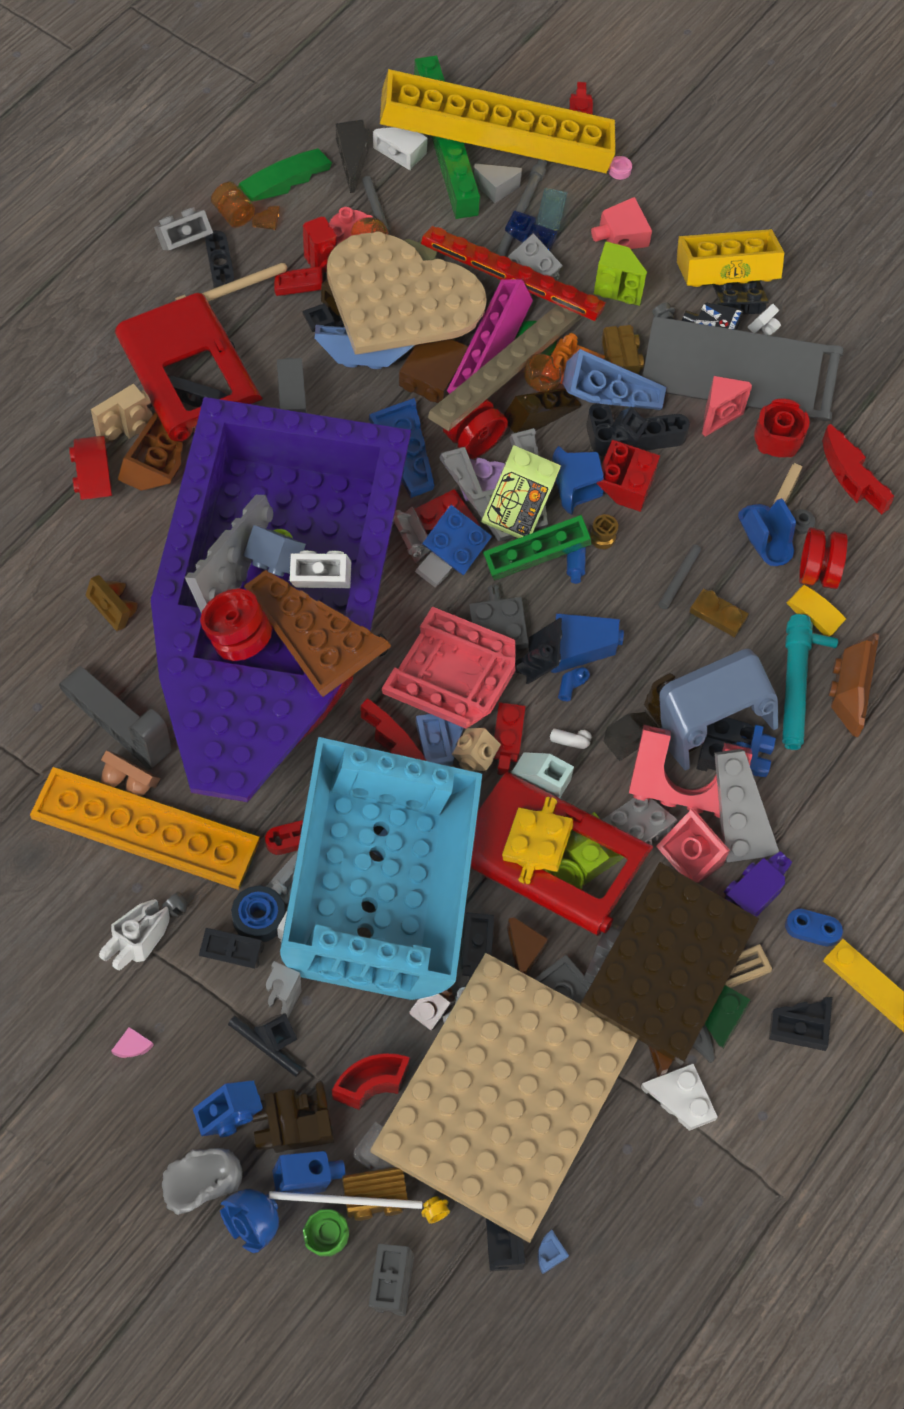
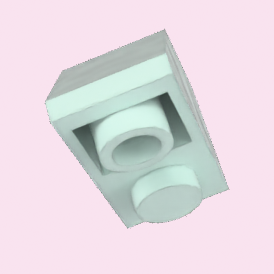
M524 752L511 773L560 798L571 781L574 766L551 754Z

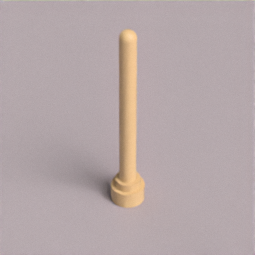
M285 263L274 265L202 294L205 295L208 301L214 300L287 271V265ZM185 295L179 296V297L175 298V301L178 300V299L184 298V297H186V296H185Z

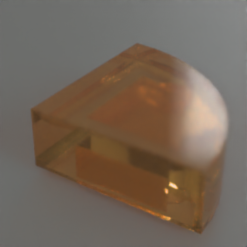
M280 206L267 207V210L255 214L252 219V227L276 230Z

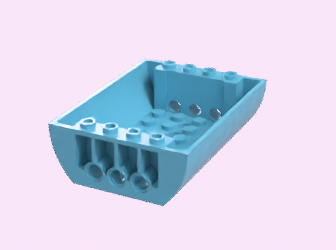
M318 737L280 955L284 964L288 968L299 972L302 978L408 1000L430 997L450 988L456 982L482 774ZM382 826L386 829L387 835H376L373 827ZM369 852H380L383 860L380 862L372 860ZM365 901L371 902L375 906L376 911L373 913L365 912L361 907V903ZM361 927L369 929L372 937L359 936L357 929Z

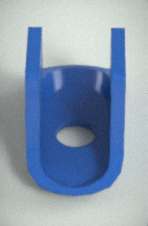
M558 446L552 456V462L561 465L556 477V484L558 485L563 509L572 515L576 505L603 496V489L596 483L603 480V471L597 452L567 453Z
M782 498L776 500L771 508L762 504H755L739 511V520L751 544L768 565H784L793 558L794 548L792 541L796 520ZM768 535H770L772 539L769 543H767Z

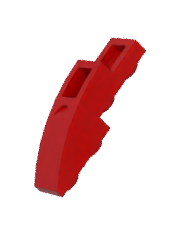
M832 424L828 425L822 443L829 466L838 482L856 503L865 498L881 515L889 510L895 496L887 486L880 483L869 469L863 467L866 456L863 455L862 451L847 440L845 435Z

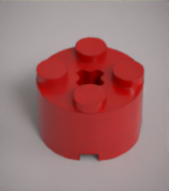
M775 399L771 404L761 409L754 431V438L758 445L757 448L761 453L774 457H794L800 450L808 431L810 420L807 412L805 411L804 413L799 408L800 405L790 399Z

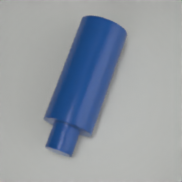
M586 547L567 554V575L571 577V583H580L581 577L585 575Z

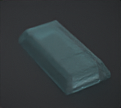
M544 188L536 221L537 227L554 231L559 230L568 192Z

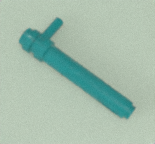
M804 614L792 615L786 626V633L788 635L786 636L785 648L788 650L782 742L785 744V748L789 750H798L804 743L808 657L812 643L836 648L838 645V638L812 633L813 624L810 621V617Z

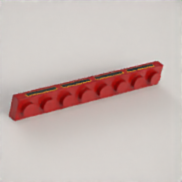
M432 226L422 237L421 244L500 280L522 279L530 293L588 319L596 321L604 310L606 302L598 299V297L581 292L574 286L556 281L551 276L538 273L529 266L513 262L510 258L495 254L485 247L470 243L465 238L452 235L442 228Z

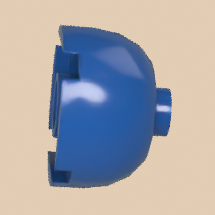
M244 1189L235 1192L221 1202V1205L225 1207L220 1210V1214L226 1228L234 1239L240 1236L246 1242L242 1247L247 1251L257 1253L273 1240L279 1228L278 1205L274 1199H269L268 1194L265 1195L254 1189Z

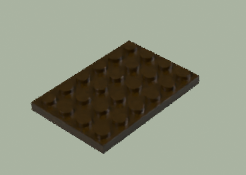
M659 862L581 1001L580 1006L682 1065L759 918Z

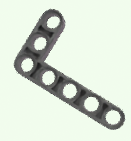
M81 666L77 667L59 683L60 689L71 701L147 768H154L171 752L167 725L154 710L149 709L139 717Z

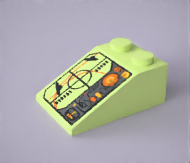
M513 445L481 522L517 538L533 533L561 465Z

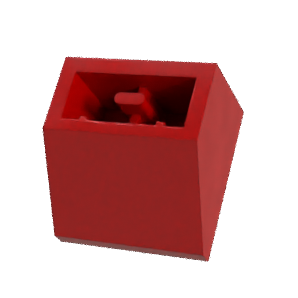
M612 440L601 466L603 480L596 483L616 504L641 512L655 477L660 455Z

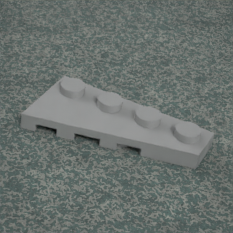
M737 749L716 752L715 763L722 842L730 850L726 862L774 856L779 852L745 751Z

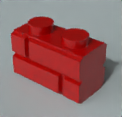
M321 216L303 224L304 257L311 268L322 266L323 271L327 273L328 258L336 247V234L326 218Z

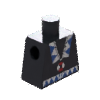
M707 302L704 303L699 315L686 310L682 321L737 330L743 310Z

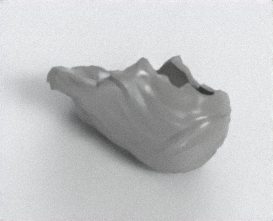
M213 1148L192 1149L181 1160H175L173 1163H170L167 1170L163 1173L162 1181L163 1197L167 1203V1209L177 1215L194 1210L206 1201L237 1191L243 1177L240 1160L229 1149Z

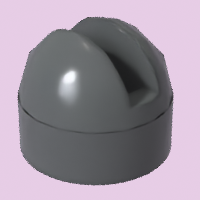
M176 892L162 905V908L168 907L169 915L178 917L182 915L181 911H186L187 901L180 892Z

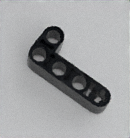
M595 403L589 409L586 428L593 452H597L600 456H606L612 440L645 451L681 446L687 439L690 421L682 414L644 418L649 424L638 441L633 442L610 429L614 423L610 407L606 404Z

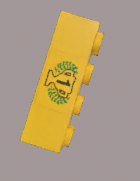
M772 229L678 237L677 264L687 286L700 287L705 284L724 285L731 282L748 283L749 281L756 280L771 281L773 279H782L784 251Z

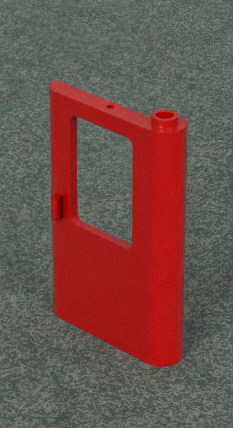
M202 293L191 294L124 320L115 329V334L169 438L173 441H184L191 435L193 427L197 425L201 407L191 411H187L184 408L164 370L165 366L209 350L232 391L231 395L220 400L253 404L263 400L211 305Z
M506 772L477 812L470 868L590 933L599 936L602 932L606 934L613 923V918L610 917L612 910L651 852L653 846L520 777ZM546 797H550V800L555 798L557 804L553 814L572 818L573 826L571 830L627 859L626 864L603 898H595L542 869L533 871L530 884L525 882L523 884L518 880L523 867L517 863L504 861L502 856L518 807L542 811Z

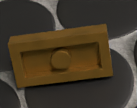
M100 575L94 576L90 579L85 596L116 631L124 629L128 618L136 612L137 603L119 598L125 589V583L116 581L105 582Z
M704 588L689 613L734 638L749 613L718 597L713 590L707 591Z

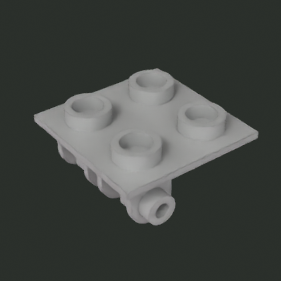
M534 233L508 256L511 261L523 266H529L538 273L553 277L556 281L560 277L559 269L563 265Z
M633 798L602 819L652 845V840L656 842L665 833H669L674 823L677 822L673 815L651 798L649 801L648 799L642 801Z

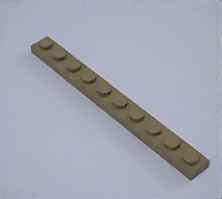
M556 305L433 407L429 412L428 418L447 431H450L584 316Z

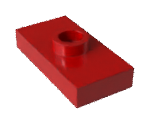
M320 266L291 270L276 275L274 282L276 296L321 290L322 283H324L323 268Z

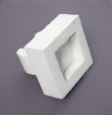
M774 304L770 305L748 328L753 333L762 328L763 333L770 336L781 326L777 319L772 318L779 311Z

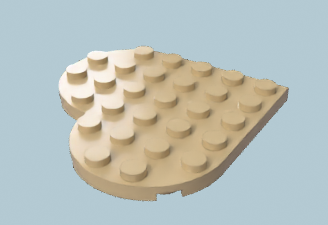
M382 232L352 235L340 242L332 250L328 258V283L355 355L457 338L472 331L481 317L483 318L486 293L482 283L473 273L462 266L442 259L423 261L416 249L400 238L383 234Z

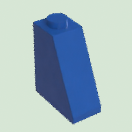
M556 613L555 620L562 618L561 660L559 666L551 670V673H558L614 656L617 646H622L624 630L619 629L620 619Z

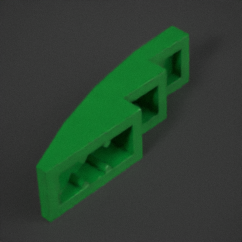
M319 148L288 157L258 171L241 181L238 187L252 202L288 194L291 186L309 182L312 174L329 171L332 162Z

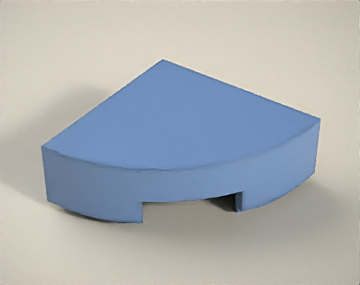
M553 1230L545 1235L538 1250V1264L542 1274L569 1257Z

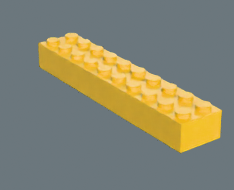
M388 69L382 88L381 125L607 173L615 156L614 119Z

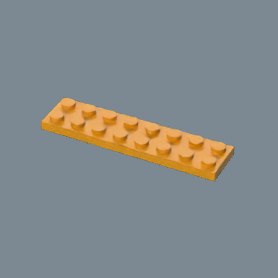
M52 767L30 813L33 820L240 890L260 842V837L55 767Z

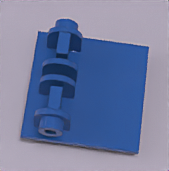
M450 505L422 544L460 574L464 575L492 536L454 506Z

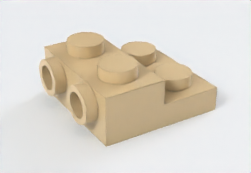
M132 384L92 408L91 413L96 436H105V442L115 440L123 432L129 439L136 434H140L152 417V412L147 407L151 401L144 390L140 391Z

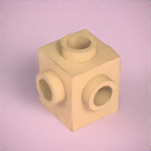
M467 728L459 738L452 755L460 762L459 765L464 770L472 772L487 771L501 744L485 728Z

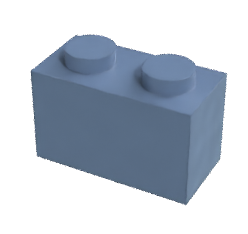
M253 525L243 556L252 559V565L283 577L284 573L290 574L291 554H300V551H304L306 544L276 531Z

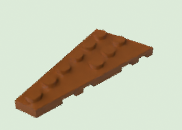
M267 570L244 585L246 590H249L256 596L272 627L322 697L391 647L386 639L378 637L367 628L355 624L348 617L319 600L312 599L307 593L295 589L288 582L269 573Z

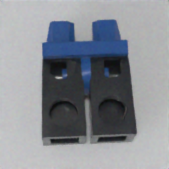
M725 717L707 725V735L701 744L696 769L706 772L708 769L716 770L715 753L722 752L724 743L752 749L750 763L752 774L754 776L767 777L771 760L758 757V752L771 755L776 738L763 734L762 726L755 725L754 727L751 724Z

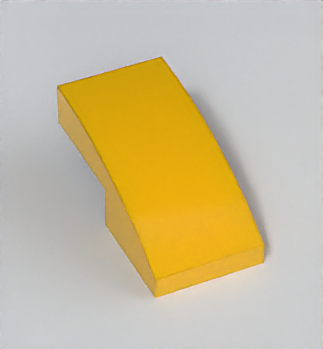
M802 585L786 602L796 614L809 616L813 625L825 636H831L846 620L831 603L806 585Z

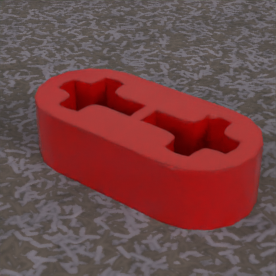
M303 820L271 828L265 836L267 850L274 855L298 851ZM275 836H279L282 840V845H276L274 842Z

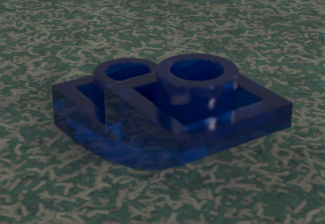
M515 210L505 227L507 233L522 243L534 233L549 251L557 238L558 232L537 225L536 217Z

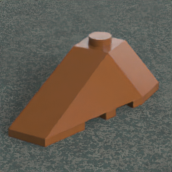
M156 411L125 455L118 477L119 481L141 491L170 484L181 466L183 443L182 441H173L169 438Z

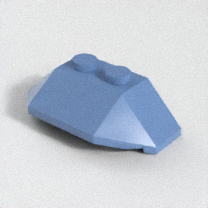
M315 326V339L338 364H343L346 367H357L358 365H365L372 369L389 367L414 346L355 355L345 327Z

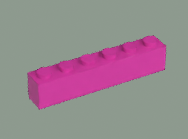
M522 279L500 281L447 390L449 394L514 341L533 301Z

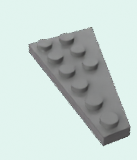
M255 495L243 509V516L235 518L232 522L233 528L223 532L208 550L205 560L198 561L196 564L197 570L186 575L185 579L201 614L207 603L216 595L227 590L238 589L246 580L247 571L253 560L243 555L253 525L267 528L269 522L273 519V509L269 505L266 495Z

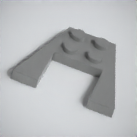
M534 428L511 434L509 440L512 447L515 445L539 456L538 447H536L535 443L536 432ZM465 447L441 453L439 457L441 462L483 518L494 489L482 491ZM545 505L534 531L545 529L548 525ZM487 525L498 541L514 537Z

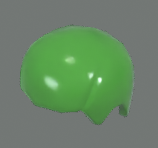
M320 1209L312 1214L302 1230L306 1248L318 1256H333L339 1253L346 1246L349 1238V1227L345 1217L333 1209Z

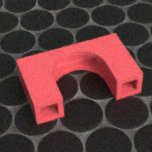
M644 725L629 786V793L634 794L633 797L638 800L645 801V799H648L649 801L652 798L661 800L660 803L669 807H676L679 804L687 806L689 811L694 809L697 813H703V810L714 812V816L720 818L717 775L709 784L698 789H684L675 785L668 778L664 768L671 731ZM724 743L723 751L744 750L750 765L752 749Z

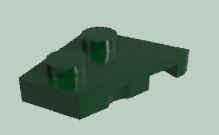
M724 985L705 1022L715 1041L723 1049L751 1003L749 998Z

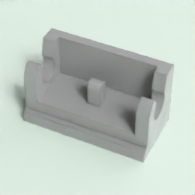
M274 961L271 965L272 972L266 982L267 991H270L273 985L268 1005L271 1008L274 1005V1001L279 998L283 1005L281 1014L286 1013L289 1018L302 992L301 976L299 972Z

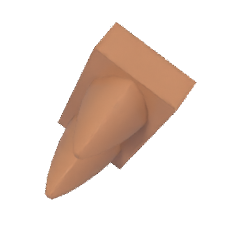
M106 750L101 759L106 763L102 771V784L115 788L128 775L126 792L140 797L150 787L156 788L161 779L115 752Z

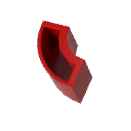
M105 436L74 439V447H69L71 463H76L77 477H73L74 492H80L81 500L112 496Z
M386 1053L372 1055L357 1061L345 1070L332 1089V1100L360 1110L364 1103L376 1094L385 1092L398 1094L409 1069L410 1057Z

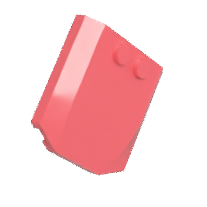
M432 607L420 625L421 632L400 667L398 669L394 667L382 687V693L467 729L492 712L515 673V640Z

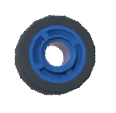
M261 885L248 887L241 891L234 899L231 909L233 925L237 933L241 936L262 940L263 942H268L278 936L277 928L286 914L284 901L279 893L270 887ZM257 910L266 913L261 918H254L252 916L253 912Z

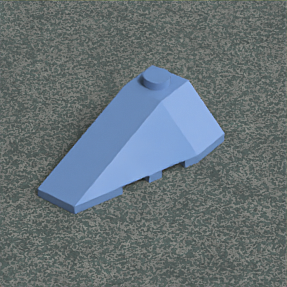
M581 349L567 361L562 384L569 394L590 403L661 410L666 392L665 386Z

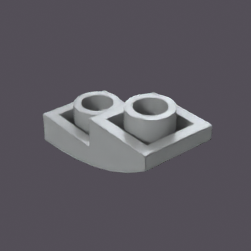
M431 552L415 572L436 588L450 574L453 568Z

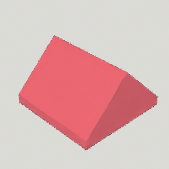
M717 376L713 377L702 434L705 437L744 414L752 388L750 382Z
M691 809L656 846L679 873L698 884L724 865L730 851L694 809Z

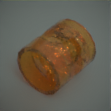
M225 182L212 193L211 203L231 227H241L253 217L255 212L254 205L244 196L243 192L234 182Z

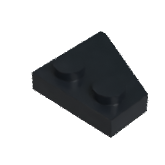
M824 997L822 1001L808 1004L806 1001L797 1003L793 1007L784 1006L773 1009L769 1040L826 1051L829 1044L833 997Z

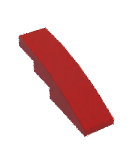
M368 698L361 704V718L375 727V740L390 750L392 754L426 761L424 755L408 734L386 712Z

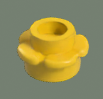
M439 1196L427 1200L423 1204L422 1217H426L429 1224L442 1220L450 1213L447 1206L448 1200H442Z

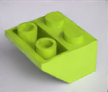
M605 242L598 264L593 294L640 306L647 271L629 247Z

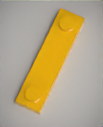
M842 939L824 958L823 962L904 1032V991L848 942Z

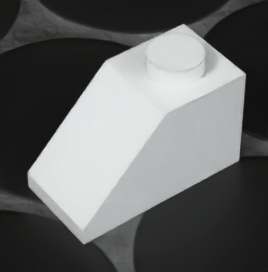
M395 127L375 129L373 131V148L408 170H411L427 154V137L422 133Z

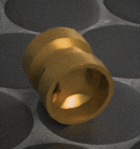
M603 514L596 517L593 521L590 538L591 543L598 549H609L615 543L618 522L613 516Z

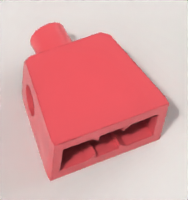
M634 197L604 210L601 215L600 226L592 228L591 234L595 242L606 239L610 243L626 246L630 249L649 247L652 230Z

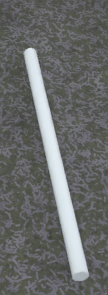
M269 1192V1199L422 1209V1201Z

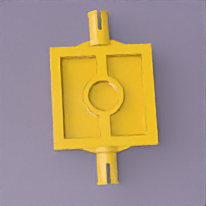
M546 797L542 811L518 807L502 856L504 861L517 863L523 867L518 879L523 884L524 882L530 884L534 870L546 869L558 872L573 826L572 818L553 814L557 804L555 798L550 800V797Z

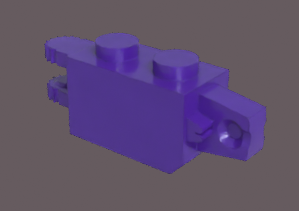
M779 851L768 860L763 858L757 865L752 862L742 873L744 877L739 882L734 880L725 889V899L757 917L781 893V889L785 885L784 874L791 866L792 861Z

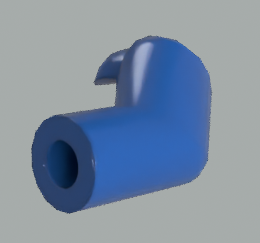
M584 667L576 668L562 676L558 695L560 700H571L573 689L589 680L590 673L588 669Z

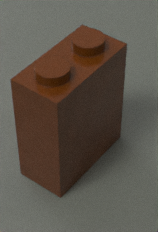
M452 339L417 344L399 371V386L408 392H414L425 397L430 402H441L449 395L447 390L468 346Z

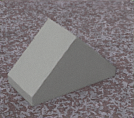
M475 164L474 179L477 187L496 203L520 187L522 168Z

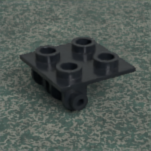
M759 280L749 281L748 283L712 284L720 302L717 305L741 309L742 304L743 315L747 313L761 314V312L766 310V303H769Z
M558 618L530 636L528 653L525 654L524 658L522 657L515 661V672L526 676V684H530L559 666L561 660L562 618Z

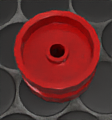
M488 399L450 431L443 428L445 435L453 443L458 444V448L465 447L469 459L480 457L494 447L502 438L508 426L506 417L498 409H493L494 406Z
M812 527L808 529L800 561V584L813 586L820 576L823 588L835 590L838 588L846 561L848 543L846 533L833 531L826 541L823 529Z
M238 588L222 592L207 603L201 614L200 622L202 629L211 640L216 652L224 659L238 661L252 657L261 651L271 638L272 626L270 620L262 610L256 596L249 590Z

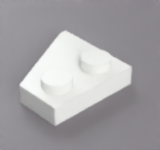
M694 1064L649 1080L641 1085L642 1090L646 1094L649 1093L661 1103V1107L669 1114L675 1115L678 1121L689 1131L713 1122L718 1118Z

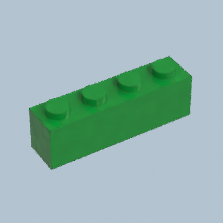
M579 515L486 550L483 553L494 581L587 547L592 545L583 517Z

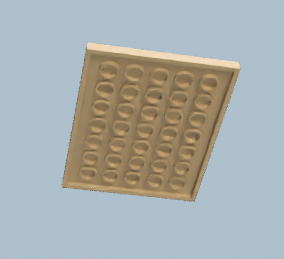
M485 953L374 1142L370 1152L530 1243L638 1039L583 1008L576 1001Z

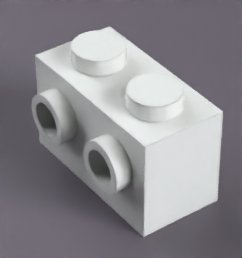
M300 551V554H291L290 582L295 587L350 588L351 560L344 552L328 551L327 554H317L315 551Z

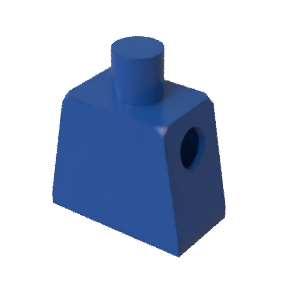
M325 1151L280 1155L272 1170L275 1191L306 1194L324 1192L331 1180L341 1179L342 1176H345L343 1160L328 1162Z

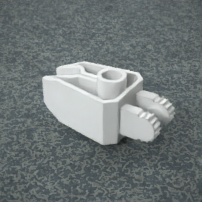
M156 899L137 905L111 924L113 937L101 948L99 957L107 961L120 950L121 952L112 963V966L119 971L131 960L135 962L145 961L166 931L170 919L168 907L159 911Z

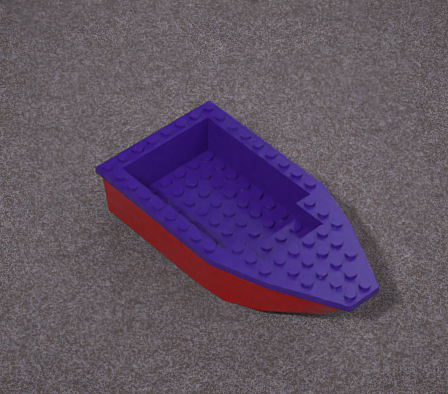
M208 397L203 398L151 596L160 684L191 793L248 802L291 750L322 723L350 686L354 675L322 697L273 627L270 640L256 655L238 661L222 658L216 652L211 640L202 629L200 622L201 612L187 584L186 575L197 570L196 564L198 561L205 560L208 550L225 530L233 528L232 522L235 518L243 516V509L255 495H266L269 505L273 509V519L269 522L266 529H283L288 531L293 539L306 544L304 551H315L317 554H327L328 551H341L347 554L351 560L350 588H297L290 582L289 573H284L283 577L276 576L288 582L295 589L307 593L312 599L319 600L348 617L355 624L363 626L371 632L411 430ZM252 561L247 571V578L242 583L240 589H245L244 585L265 571V569L252 565Z

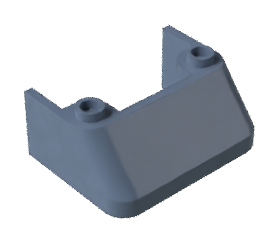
M743 649L667 683L660 691L662 729L671 731L668 751L684 770L690 769L689 749L697 747L704 742L707 735V725L749 706L773 730L778 728V698L759 657L751 649Z

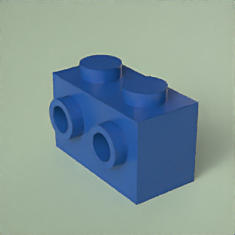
M254 1081L224 1084L195 1106L193 1111L201 1137L219 1134V1137L223 1138L236 1133L238 1126L251 1122L253 1115L263 1109Z

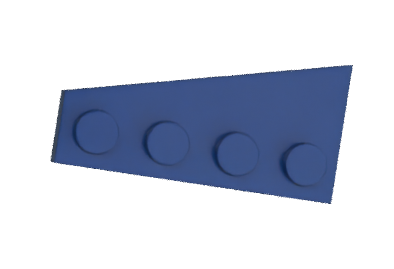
M415 398L369 414L371 424L411 430L402 476V483L410 498L434 490L433 477L426 454L425 441L422 436Z

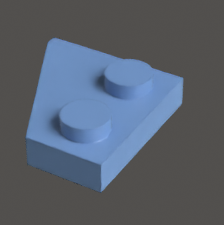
M432 714L416 716L422 754L426 761L446 766L453 765L455 757L452 753L464 728Z

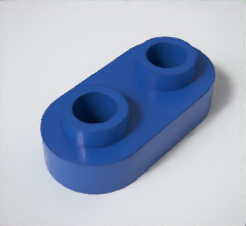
M805 909L793 910L785 921V928L790 936L822 946L835 945L843 933L841 923L834 917ZM797 919H803L806 925L798 924ZM825 926L831 927V928L833 929V932H832V933L827 932V931L824 929V927H825Z

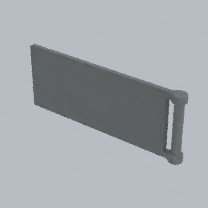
M654 317L643 377L665 386V393L703 400H708L714 376L746 381L752 385L746 407L762 409L765 405L771 404L775 399H790L800 405L799 408L804 413L806 411L809 418L831 421L833 413L830 411L839 359L843 356L844 348L837 345H823ZM823 353L830 355L821 410H813Z

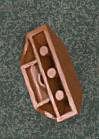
M873 633L844 649L841 658H836L833 665L832 673L836 674V680L831 682L828 696L832 697L831 708L854 737H859L865 725L879 640L878 633Z

